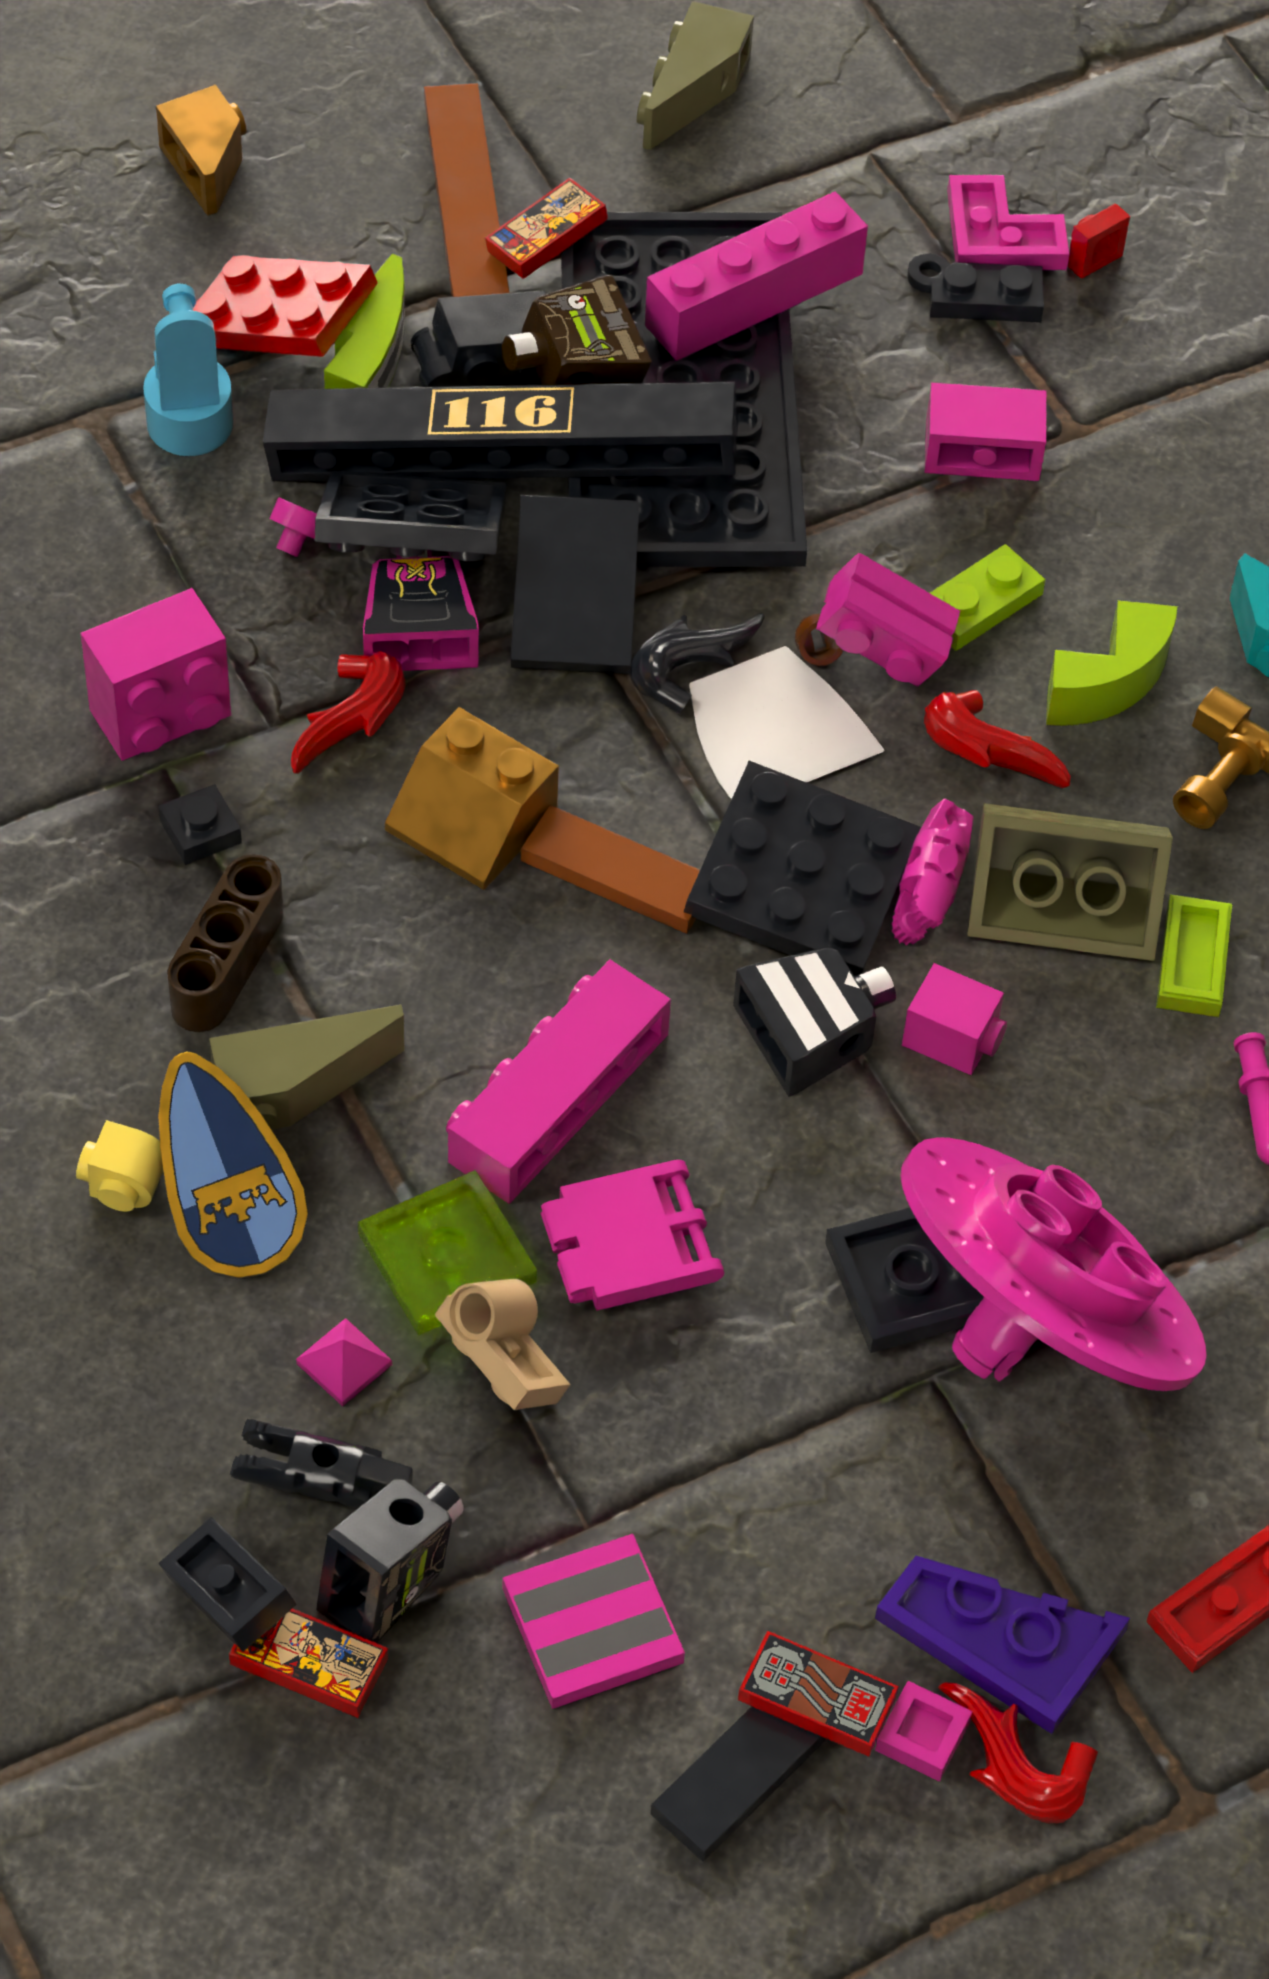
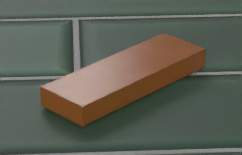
M552 805L548 807L521 848L522 862L687 934L696 920L691 914L684 913V908L699 874V869Z

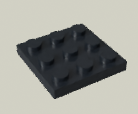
M332 470L315 520V542L329 543L330 549L339 552L363 551L366 545L389 547L390 553L405 557L421 556L425 554V550L449 551V556L457 560H482L485 558V554L496 555L505 509L506 483Z
M749 760L688 896L684 913L691 914L696 919L791 956L828 947L839 952L853 976H857L864 971L908 863L914 840L921 827Z

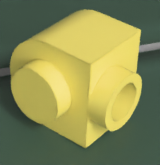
M106 1120L97 1143L87 1141L78 1161L76 1178L89 1182L90 1196L98 1198L100 1202L109 1208L127 1212L134 1208L146 1207L150 1204L164 1171L160 1141L141 1130Z

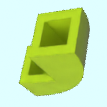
M1118 600L1110 636L1109 655L1055 650L1048 684L1046 725L1066 726L1092 723L1121 713L1141 700L1155 685L1165 667L1178 606Z

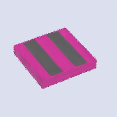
M633 1534L520 1571L502 1579V1589L552 1709L684 1663V1649Z

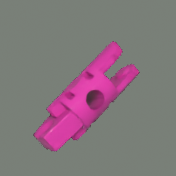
M943 799L935 805L927 816L914 840L908 863L900 882V895L894 911L895 915L892 917L893 922L891 923L893 926L892 932L895 935L894 938L898 939L899 944L901 942L905 943V945L909 943L915 944L925 937L926 929L929 927L934 929L942 924L945 919L944 915L955 899L969 854L974 817L947 799Z

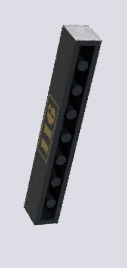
M735 382L270 390L263 445L272 481H328L332 470L446 479L736 475L738 412Z

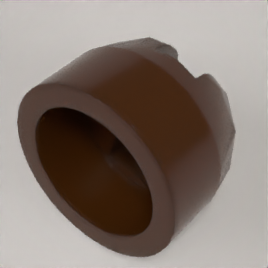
M820 613L801 620L796 628L795 644L807 662L823 666L837 660L844 650L836 644L834 639L822 632L820 634L825 647L815 649L811 631L817 627Z

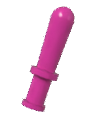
M1252 1032L1240 1035L1234 1040L1233 1044L1235 1051L1239 1053L1243 1075L1238 1083L1240 1092L1248 1096L1256 1152L1260 1160L1269 1165V1069L1264 1051L1266 1040L1263 1034Z

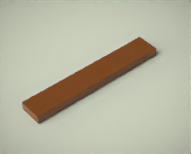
M478 83L425 86L424 103L452 297L510 293L506 265L488 252L485 237L497 230L500 225Z

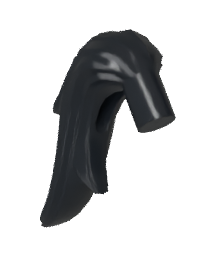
M759 613L739 625L716 630L688 629L687 616L683 615L656 633L635 654L630 669V678L633 685L642 695L656 699L680 715L692 694L668 679L670 671L683 664L697 661L715 662L727 667L734 666V660L730 653L742 647L754 637L765 618L764 614Z

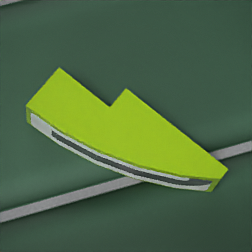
M392 253L375 274L378 284L334 342L335 357L324 369L325 389L389 388L401 354L405 324V285L402 257Z

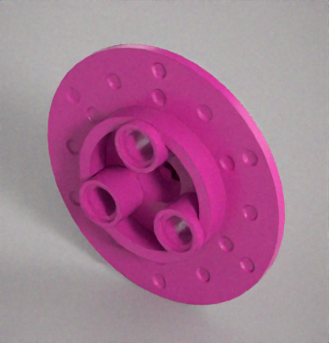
M936 1137L919 1142L907 1155L901 1167V1182L906 1200L914 1216L949 1263L984 1296L983 1300L969 1316L963 1330L957 1332L952 1343V1349L956 1357L971 1372L985 1379L993 1372L992 1369L995 1368L994 1378L1001 1381L1011 1373L1012 1366L1021 1360L1037 1338L1091 1370L1119 1382L1148 1390L1174 1391L1185 1388L1201 1372L1206 1361V1345L1198 1322L1189 1306L1137 1239L1102 1207V1201L1098 1194L1081 1177L1066 1168L1052 1164L1044 1171H1041L991 1148L954 1138Z

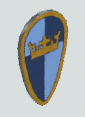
M184 1052L176 1055L169 1063L162 1085L159 1108V1132L167 1197L178 1237L192 1259L214 1274L236 1279L265 1275L286 1262L302 1240L308 1216L304 1188L287 1153L261 1113L243 1090L219 1067L198 1054Z

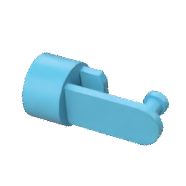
M177 283L166 288L162 294L164 308L169 311V315L158 322L154 331L156 346L154 351L155 365L147 373L143 387L146 424L150 437L163 450L181 456H197L217 449L227 440L232 431L231 381L227 371L217 362L216 337L212 320L203 313L193 311L196 304L194 289L186 284Z

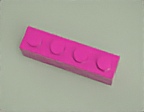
M836 191L648 276L645 326L676 361L862 275L868 225Z
M611 959L593 977L585 975L575 985L569 995L567 1004L555 1017L546 1016L536 1025L529 1037L528 1045L513 1060L506 1058L498 1064L489 1078L487 1087L473 1102L470 1100L462 1102L452 1113L446 1126V1132L448 1133V1163L510 1204L668 1036L671 999Z

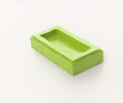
M1170 894L1166 913L1156 1008L1219 1017L1223 1002L1232 912L1231 903Z

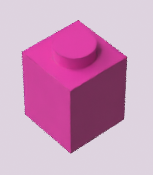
M934 963L907 1009L902 1046L972 1075L983 1053L993 1057L1004 1037L1007 1021L999 1018L1004 993Z

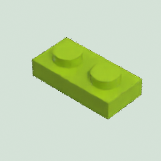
M1004 544L930 592V594L960 611L955 632L951 636L953 638L951 647L956 651L1043 595L1045 578L1010 547Z

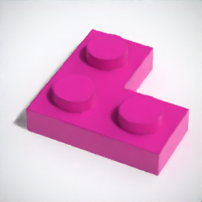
M949 175L947 195L955 262L1042 266V270H1067L1069 248L1064 214H1009L1004 175Z

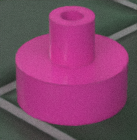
M278 497L269 519L284 525L285 528L276 548L298 557L306 537L309 536L315 539L317 513Z

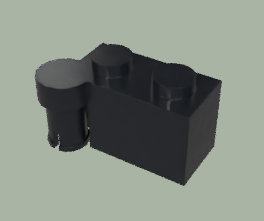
M531 291L438 298L432 320V333L436 341H433L428 327L417 331L410 340V347L416 355L421 368L419 380L422 387H469L540 381L535 367L509 370L507 368L502 353V342L507 335L521 333L532 302L539 296L545 295L546 292Z

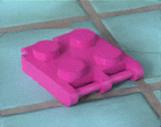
M672 1160L561 1186L559 1199L551 1200L541 1205V1217L553 1253H559L557 1255L559 1260L557 1265L570 1303L593 1300L597 1311L710 1284L724 1276L725 1272L720 1259L712 1258L703 1233V1229L707 1225L704 1213L701 1209L694 1207L685 1181L689 1178L690 1174L685 1161ZM669 1186H673L682 1210L680 1212H675L667 1190ZM684 1236H691L699 1261L693 1262Z

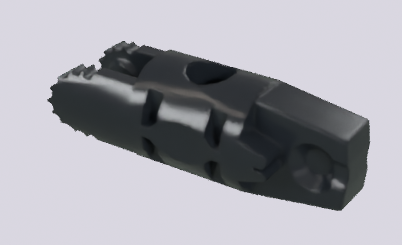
M254 1419L246 1420L241 1435L243 1436L242 1440H245L246 1444L252 1445L253 1448L265 1449L271 1453L289 1457L288 1463L266 1457L240 1454L239 1457H235L229 1474L237 1480L291 1493L298 1492L303 1494V1496L329 1502L335 1501L341 1503V1505L356 1508L361 1507L394 1479L405 1480L412 1484L413 1478L412 1467L382 1458V1451L359 1444H349L347 1441L326 1436L311 1435L305 1431Z

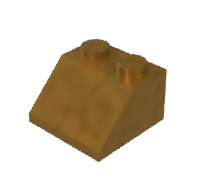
M458 707L421 746L385 821V831L485 890L521 851L522 846L550 805L558 806L559 766Z

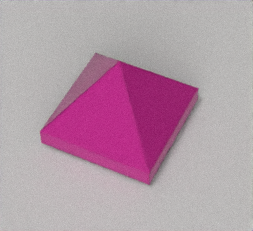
M345 1318L296 1359V1364L343 1407L392 1366V1360Z

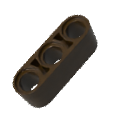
M257 854L244 855L235 859L226 868L169 964L167 976L171 1013L175 1022L185 1030L204 1032L222 1023L281 924L284 915L281 873L276 863L268 857ZM198 989H202V990H203V991H197V992L192 991V990H198Z

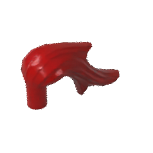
M378 651L371 656L340 655L337 667L339 678L363 679V682L350 697L338 705L324 711L307 714V719L311 725L301 734L291 755V767L294 774H299L318 755L346 737L362 729L365 730L368 737H372L400 702L406 686L402 665L394 656L382 651Z
M969 690L958 694L944 691L936 696L925 708L924 724L931 740L939 747L984 768H988L990 764L1035 777L1056 787L1067 788L1070 786L1071 776L1066 766L1048 748L1031 740L1030 736H1021L987 724L973 715L981 712L983 709V699L977 690Z
M944 1682L938 1686L939 1690L956 1704L972 1711L971 1720L984 1742L987 1768L973 1770L969 1774L971 1777L1007 1804L1034 1820L1048 1824L1063 1823L1078 1811L1084 1802L1086 1786L1098 1755L1097 1750L1082 1743L1071 1742L1060 1775L1044 1773L1031 1764L1020 1743L1017 1729L1018 1705L1013 1704L1005 1712H1002L986 1698L965 1686L950 1682Z

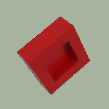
M1115 203L1095 215L1090 214L1081 219L1072 231L1067 267L1083 279L1122 257L1130 215Z

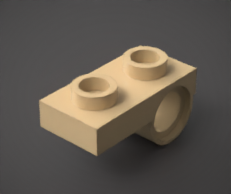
M504 1279L463 1284L452 1295L446 1297L435 1313L437 1319L452 1335V1341L456 1348L472 1359L491 1382L492 1390L497 1397L509 1404L513 1410L557 1404L571 1385L529 1336L537 1320L538 1307L533 1291L525 1282L519 1279Z

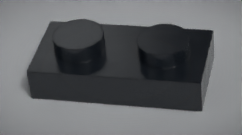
M212 1517L158 1563L168 1578L242 1652L297 1605L287 1589Z

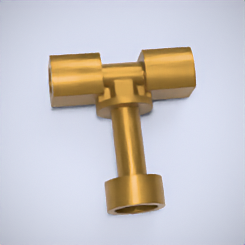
M1217 686L1207 694L1197 708L1192 727L1219 743L1218 751L1221 759L1206 777L1199 775L1189 777L1173 797V805L1179 816L1188 824L1200 829L1212 827L1228 807L1225 791L1240 774L1254 775L1260 769L1269 774V731L1249 720L1252 707Z

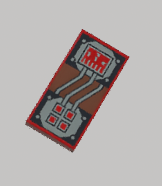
M767 1631L739 1689L738 1701L870 1757L897 1697L899 1686Z

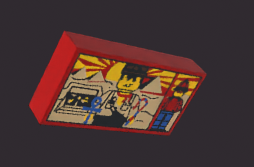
M569 178L485 237L487 250L514 273L525 279L608 219L606 205Z
M291 1609L244 1652L235 1644L229 1652L230 1665L356 1718L359 1717L388 1660L387 1647L295 1609Z

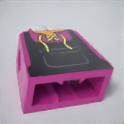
M425 550V554L421 556L405 557L396 555L397 558L379 559L372 566L363 623L364 655L371 656L378 651L385 652L394 656L401 663L403 671L478 668V620L459 560L450 556L432 557V550Z

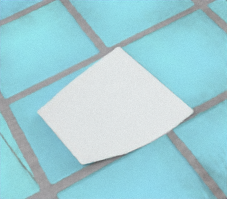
M787 646L689 684L697 733L706 759L718 782L731 799L749 760L804 782H810L884 752V748L843 698Z

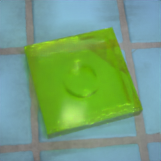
M476 1170L358 1221V1234L418 1336L442 1325L435 1316V1313L446 1297L452 1295L463 1284L504 1279H519L528 1286L537 1282V1269Z

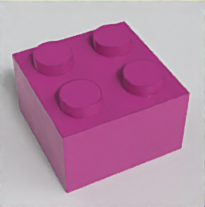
M193 588L81 632L89 709L121 761L142 752L154 751L166 742L197 729L209 728L219 720L231 716L226 638Z

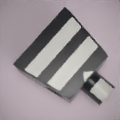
M828 947L737 969L733 1006L786 1094L790 1097L866 1053L873 1043L876 1023L875 1009L895 1002L896 991L889 973L882 966L853 976L839 952Z

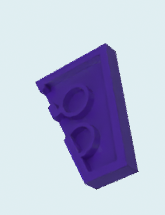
M915 1556L877 1606L875 1615L877 1621L1009 1707L1013 1704L1018 1705V1713L1051 1734L1057 1729L1127 1631L1130 1621L1129 1617L1106 1611L1103 1617L1068 1607L1069 1600L1043 1593L1041 1598L1003 1588L1000 1587L998 1579L920 1556Z

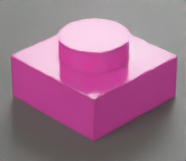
M907 1681L877 1738L875 1751L940 1782L970 1724L972 1711Z

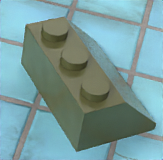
M984 803L967 936L1155 961L1173 840L1169 828Z

